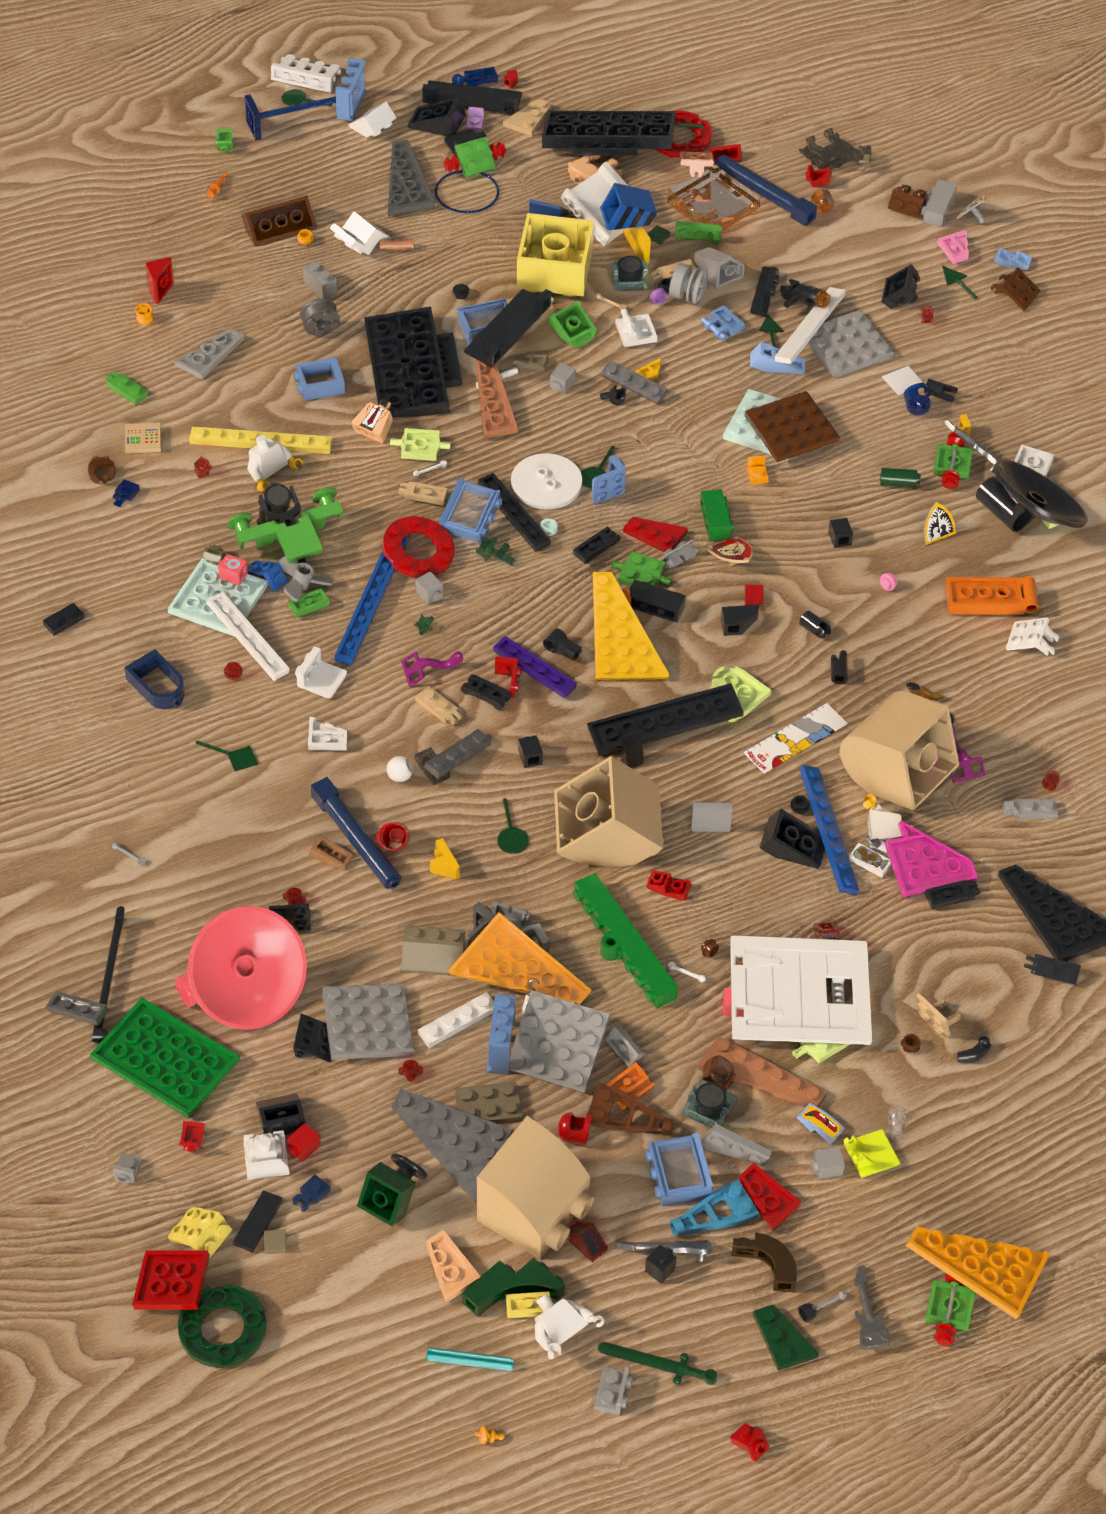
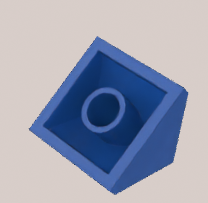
M532 199L529 201V213L566 217L568 209Z

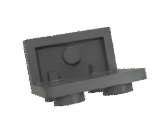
M480 902L473 906L474 930L465 937V950L496 916L488 906H484Z

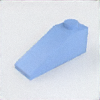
M760 342L750 353V366L763 372L805 373V359L797 356L791 364L776 362L775 355L780 349L764 342Z

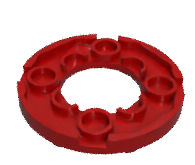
M677 110L675 122L704 125V128L687 127L695 134V138L691 139L689 143L686 144L684 142V144L679 145L673 142L672 149L655 150L669 158H680V152H703L711 143V127L706 120L700 119L699 115Z
M418 516L403 517L394 521L386 529L382 541L384 556L393 564L392 567L400 573L413 578H419L428 572H431L434 576L441 572L444 573L450 567L455 553L454 542L448 531L436 521ZM412 533L424 534L436 546V552L428 559H415L409 556L402 548V539Z

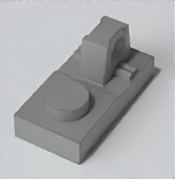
M621 1025L613 1027L606 1042L626 1066L630 1067L635 1062L638 1063L639 1060L643 1059L646 1052L640 1045H636L632 1041V1038Z

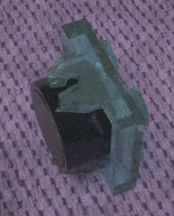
M625 256L618 262H611L615 290L648 288L647 263L645 260L641 261L634 256Z
M701 1079L698 1085H694L693 1091H690L687 1103L682 1109V1115L709 1128H712L715 1123L723 1126L737 1103L738 1096L724 1090L723 1087L716 1083H708Z

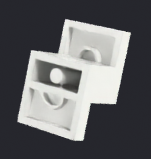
M356 212L352 213L343 228L335 223L330 228L335 232L334 236L341 241L343 240L346 246L360 254L364 252L369 255L379 240H392L388 234L373 222Z

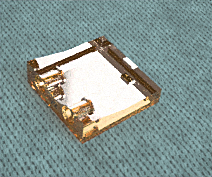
M714 165L704 171L701 177L697 175L690 180L668 188L667 203L692 222L720 225L723 231L759 209L761 198L717 165Z

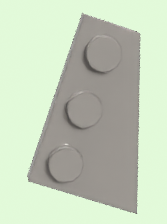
M716 1123L701 1139L703 1149L760 1166L770 1158L772 1152Z

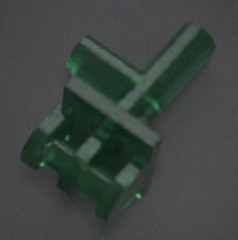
M485 537L483 539L484 542H481L480 547L476 549L477 554L484 557V561H487L491 554L511 566L516 561L505 554L510 548L509 544L504 543L499 550L495 548L498 541L497 538L493 540Z

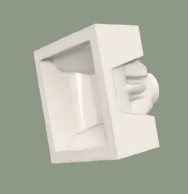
M284 1130L273 1131V1134L243 1135L247 1180L290 1175Z

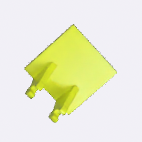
M882 1129L857 1138L853 1135L851 1140L848 1137L844 1139V1145L861 1178L900 1165Z

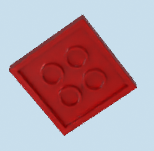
M145 1250L132 1302L134 1310H198L210 1257L208 1250Z

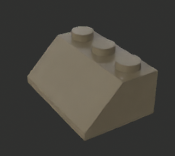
M405 925L401 972L455 976L448 973V970L464 953L465 930Z

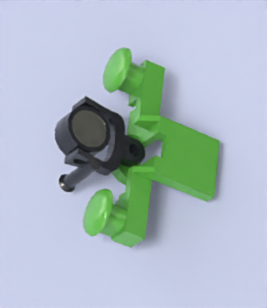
M272 484L265 490L264 498L263 495H259L258 503L260 508L259 518L256 521L257 526L250 528L249 523L253 517L249 513H239L229 519L227 526L229 529H234L240 549L244 548V543L256 540V550L273 545L275 541L279 540L286 559L290 563L322 553L323 548L315 531L324 529L326 518L337 515L341 519L343 510L339 501L335 502L334 500L338 493L334 487H325L318 490L313 495L312 500L314 503H319L320 506L301 512V506L293 485L289 486L288 489V487L282 484ZM292 499L295 506L288 510ZM300 512H301V516H302V517H301V518H298V520L295 519L294 517H296L297 515H299Z

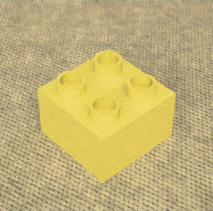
M527 213L517 257V289H525L532 293H540L547 289L552 293L562 294L566 297H584L593 252L594 221Z

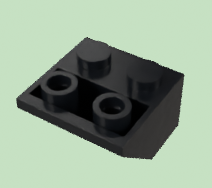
M297 1093L256 1102L263 1134H273V1131L284 1130V1134L294 1133L305 1123L304 1112Z

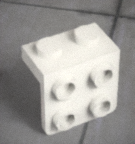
M314 646L311 652L306 654L302 665H299L296 669L297 687L330 699L346 678L347 671L323 662L321 659V649Z

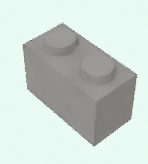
M317 260L303 267L304 283L321 299H328L337 294L336 278Z

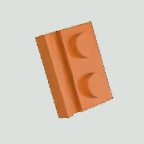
M637 1062L606 1084L621 1090L635 1100H638L655 1086ZM619 1101L616 1102V1104L620 1105L622 1111L628 1107Z

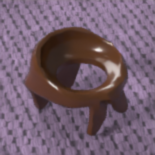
M95 456L91 459L88 465V475L91 481L104 485L114 479L116 468L109 456ZM98 467H106L109 470V474L104 475L103 478H99L94 472Z
M717 1055L705 1062L702 1080L705 1083H716L726 1091L729 1084L736 1077V1074H733L734 1068L730 1061L725 1057ZM716 1066H724L727 1069V1077L721 1082L714 1081L711 1077V1072Z

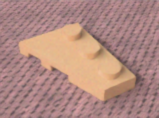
M444 1230L426 1241V1247L446 1304L466 1291L481 1276Z

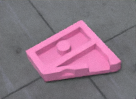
M966 230L938 238L937 244L953 264L968 260L969 252L967 249Z

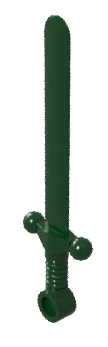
M602 1342L598 1346V1350L602 1354L675 1373L676 1376L673 1378V1383L676 1385L681 1383V1377L684 1375L703 1379L708 1385H713L717 1381V1372L715 1370L708 1369L704 1371L687 1366L686 1361L689 1359L687 1353H682L680 1355L681 1361L677 1362L607 1342Z

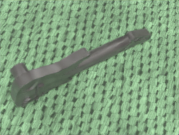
M945 418L943 423L993 463L989 470L995 473L994 465L1001 458L995 456Z
M707 1240L674 1241V1243L616 1242V1248L632 1251H654L661 1245L671 1253L697 1254V1261L705 1262L706 1255L711 1253V1242Z
M859 1266L854 1283L855 1286H858L864 1315L859 1314L857 1310L855 1311V1318L861 1326L860 1346L865 1350H878L891 1343V1335L883 1325V1313L879 1312V1315H873L866 1287V1267Z

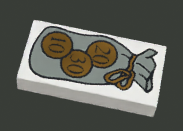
M860 843L857 844L849 855L851 862L881 878L892 865L890 859Z

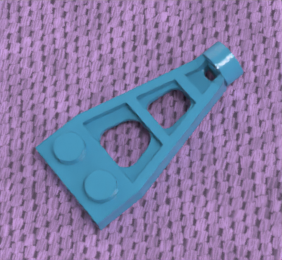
M737 1180L718 1188L685 1214L671 1220L669 1223L673 1234L677 1237L682 1234L686 1235L739 1226L758 1218L759 1212L741 1182ZM719 1201H725L732 1214L730 1216L717 1217L712 1207ZM702 1211H706L711 1221L697 1224L694 1216Z

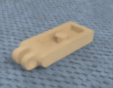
M691 259L680 261V263L691 266L692 274L696 267ZM679 262L657 268L651 273L654 282L659 283L664 278L672 279L673 272Z
M410 481L408 484H400L398 494L404 496L405 499L444 506L448 488Z
M427 686L415 696L416 702L444 723L449 722L454 725L462 719L459 709L430 686Z

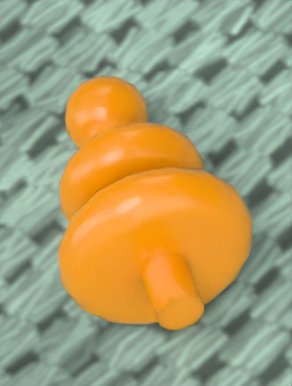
M486 1425L481 1426L479 1432H475V1436L479 1437L481 1444H485L487 1439L489 1443H493L495 1439L502 1441L505 1438L504 1433H496L493 1428L488 1431Z

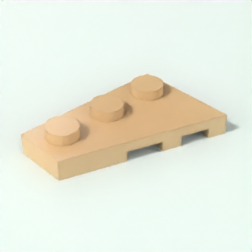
M538 98L504 120L503 127L532 136L547 116L548 110L552 109L553 103Z

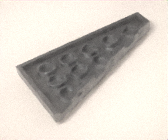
M400 1089L392 1109L474 1203L477 1204V1176L512 1135L513 1130Z

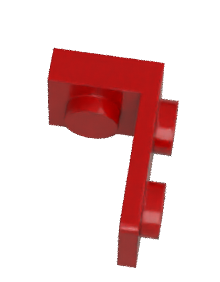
M496 656L495 674L512 676L510 693L512 694L511 698H514V693L519 690V681L516 679L521 676V666H518V658Z

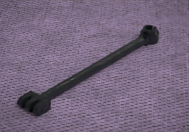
M123 906L117 907L99 1001V1003L106 1006L124 922L125 908ZM104 1018L99 1025H94L92 1042L100 1043L106 1037V1029H103Z

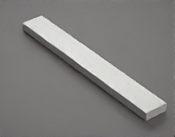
M828 288L825 292L826 302L822 306H814L775 355L776 362L791 364L845 296L844 289Z

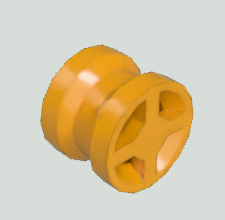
M147 303L137 305L135 308L137 322L141 325L152 323V306Z

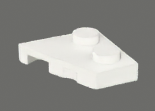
M310 717L308 750H347V730L334 727L327 722L322 724L317 722L315 717Z

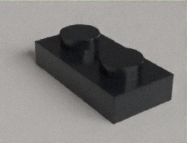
M72 603L44 619L43 625L55 636L85 619L84 613Z

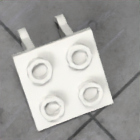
M1049 618L1014 622L1006 650L1036 647L1047 656L1049 651L1054 655L1055 649L1049 646L1043 637L1050 642H1053V638L1058 642L1059 635L1049 628Z

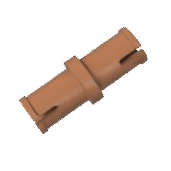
M394 238V240H379V250H394L395 252H398V250H413V239L398 240V238Z

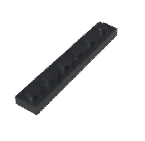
M494 473L478 479V485L496 491L500 490L502 504L499 510L535 552L551 545L549 537Z

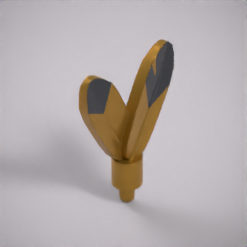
M911 682L906 684L908 690L929 700L944 699V695L931 692L919 684Z

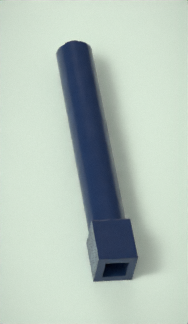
M726 155L717 158L715 162L717 170L791 213L790 217L805 227L816 219L817 205L803 197L800 199L796 198Z
M325 777L311 784V797L323 812L326 811L383 886L386 889L396 888L400 884L401 875L342 801L339 791L330 779Z

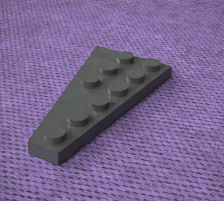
M408 139L392 142L388 216L435 207V200Z

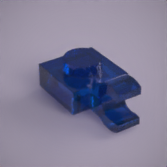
M124 479L115 489L113 499H116L113 505L121 507L125 500L131 501L139 492V485Z

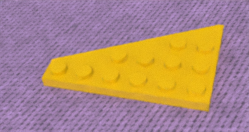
M593 572L595 680H668V671L612 572Z

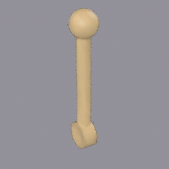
M600 293L595 295L597 300L601 299L620 308V310L627 309L626 305H620L611 301Z

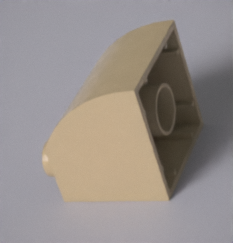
M610 756L554 790L557 854L586 865L625 867L635 865L649 856L656 855L663 849L664 839L662 836L659 785L616 758Z
M526 1116L477 1176V1221L541 1260L549 1248L558 1251L564 1245L570 1233L567 1225L574 1216L582 1220L589 1213L594 1203V1197L589 1195L590 1176L581 1162L564 1143L541 1124Z

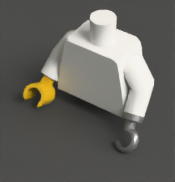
M868 794L864 797L865 802L863 803L865 809L870 808L867 821L869 835L866 836V840L870 844L871 850L887 853L885 842L902 838L898 823L901 821V815L884 809L876 803V797L873 794Z

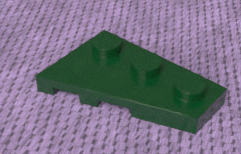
M774 1304L753 1311V1317L778 1371L819 1357V1353Z

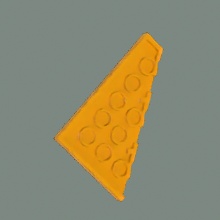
M499 912L448 970V973L451 975L527 994V991H530L528 986L529 980L537 978L540 984L536 981L531 982L532 987L536 988V992L572 1003L576 1002L579 1005L592 991Z
M918 1226L914 1229L905 1245L1015 1319L1020 1315L1050 1255L1047 1251H1032L1028 1247H1018L1017 1245L1002 1242L996 1244L986 1242V1239H974L971 1236L960 1234H943L939 1230H929Z

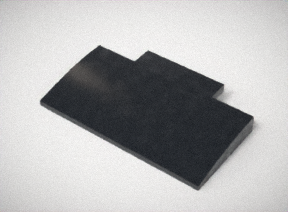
M548 110L542 133V148L573 149V155L638 156L639 149H672L676 111Z
M431 306L364 317L378 405L382 399L390 402L391 406L388 410L391 412L392 417H418L450 413L446 388L463 385L454 334L451 332L436 335Z

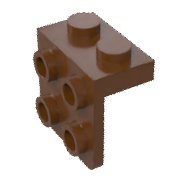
M902 184V186L892 190L887 209L919 218L924 201L927 200L929 194L925 190H912L911 186Z

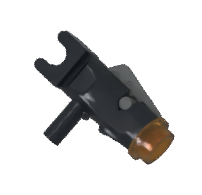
M790 279V286L782 285L780 287L783 299L787 300L784 302L786 308H789L796 301L820 308L826 307L830 302V295L826 291L815 286L800 284L797 280Z

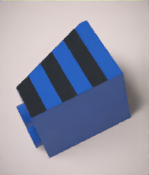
M619 183L613 184L600 207L607 230L649 226L657 215L650 191Z

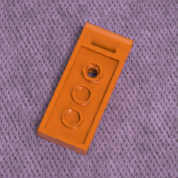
M1031 576L946 577L945 594L948 614L1025 615V612L1032 614L1039 610L1035 579Z

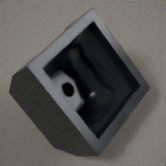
M912 264L886 278L881 302L890 309L908 301L914 303L918 298V295L915 293L920 276Z

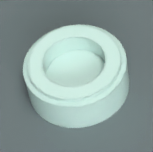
M544 519L540 523V528L547 536H552L558 531V523L554 519Z

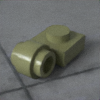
M209 545V548H205L202 559H206L208 563L217 564L223 558L224 549L218 545Z

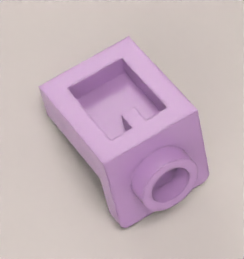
M469 107L466 130L472 129L475 133H480L484 125V108Z

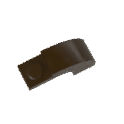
M756 1232L754 1240L745 1237L733 1238L732 1256L755 1258L765 1262L773 1272V1291L795 1293L797 1280L796 1264L792 1254L785 1245L769 1235Z

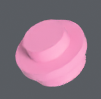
M885 573L880 577V584L886 591H891L897 585V578L892 573Z

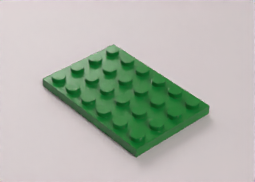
M142 997L90 1054L91 1059L188 1119L240 1061V1056Z

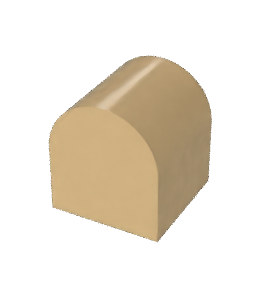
M897 691L892 693L841 742L840 757L846 771L868 793L914 811L959 766L949 707L909 692Z

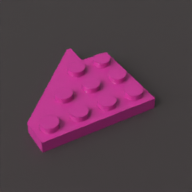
M903 821L898 823L902 838L885 842V847L903 898L925 893V890L963 880L972 882L978 879L971 859Z

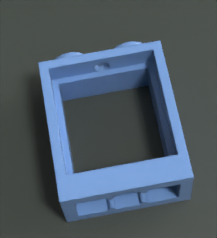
M336 357L296 364V372H293L294 380L299 383L297 384L298 392L303 395L304 401L345 393L344 378ZM331 373L333 380L306 384L304 377Z

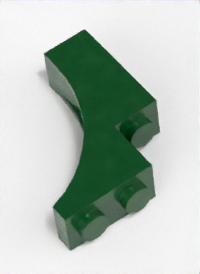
M534 1257L516 1273L510 1265H505L499 1260L463 1292V1304L479 1317L488 1308L506 1299L508 1294L549 1292L551 1298L559 1300L564 1296L565 1284L561 1277L553 1275L549 1271L545 1263L537 1261Z

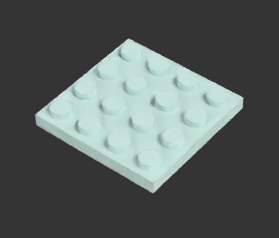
M748 389L723 433V439L771 454L744 415L746 410L780 400V398Z
M201 559L168 607V613L234 636L208 606L207 600L224 592L244 617L247 618L267 588L268 581L247 574L238 586L219 578L218 563L212 564L208 563L206 559Z

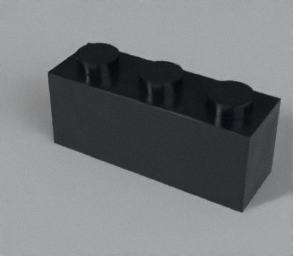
M635 579L629 589L632 609L678 623L685 609L686 595Z

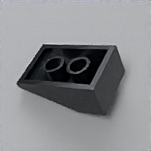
M459 98L423 105L416 108L407 126L411 129L440 135L455 134L466 112Z
M779 809L768 818L759 847L775 858L816 869L820 868L825 851L820 832L783 809Z

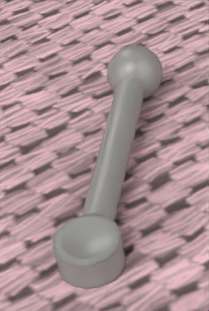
M117 842L112 844L114 850H119L136 860L139 866L146 865L145 858H138L120 847Z

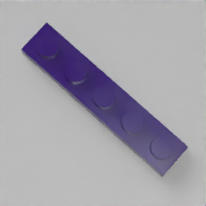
M507 636L503 637L493 646V651L501 657L518 658V666H521L522 671L564 699L577 688L575 681Z

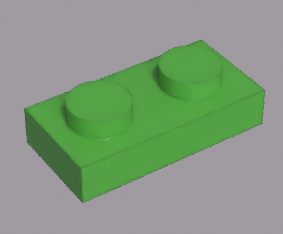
M322 588L302 595L298 602L288 601V606L296 618L330 605V601Z

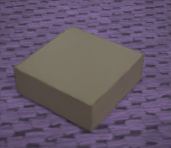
M285 1229L264 1231L265 1253L286 1252Z

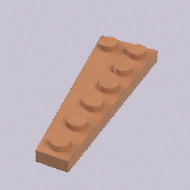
M475 359L484 439L518 433V426L497 364L491 368Z
M721 1036L716 1038L698 1064V1069L703 1071V1066L708 1059L717 1055L725 1057L733 1065V1074H736V1077L733 1079L735 1083H745L753 1086L755 1090L770 1092L772 1096L786 1099L803 1107H806L809 1103L819 1107L827 1091ZM716 1066L711 1074L721 1078L723 1076L727 1077V1069L724 1066Z

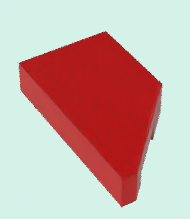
M745 584V605H761L764 598V585Z

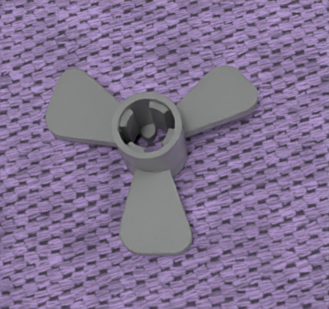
M286 556L279 560L283 571L293 577L292 581L285 585L284 592L295 602L300 600L301 592L309 588L310 582L327 586L333 585V580L329 576H313L314 569L307 563H298V560L288 563Z

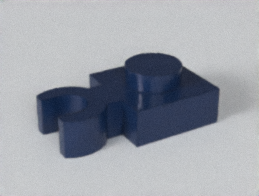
M314 1174L300 1188L302 1194H298L293 1198V1205L295 1206L298 1202H304L301 1205V1211L305 1212L309 1208L311 1201L317 1204L331 1191L330 1186Z

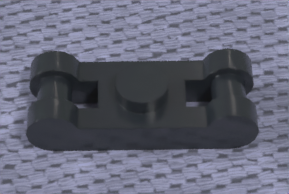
M471 674L467 679L468 682L464 683L460 688L464 694H471L493 705L497 710H502L505 702H508L512 697L508 690L474 674Z

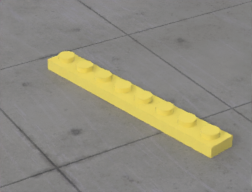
M193 426L189 439L190 444L253 448L257 445L256 437L265 435L266 438L280 442L289 451L330 454L332 446L331 436Z

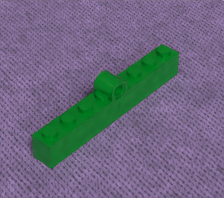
M593 873L576 881L573 891L574 898L583 905L586 915L593 919L596 929L603 933L601 938V956L608 961H613L617 958L621 959L626 971L633 975L636 985L643 989L646 999L649 1003H653L656 1009L676 1000L678 986L597 874Z

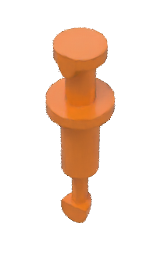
M224 173L221 178H218L215 183L210 185V190L207 191L209 198H213L215 193L220 192V187L224 183V178L228 177V173Z

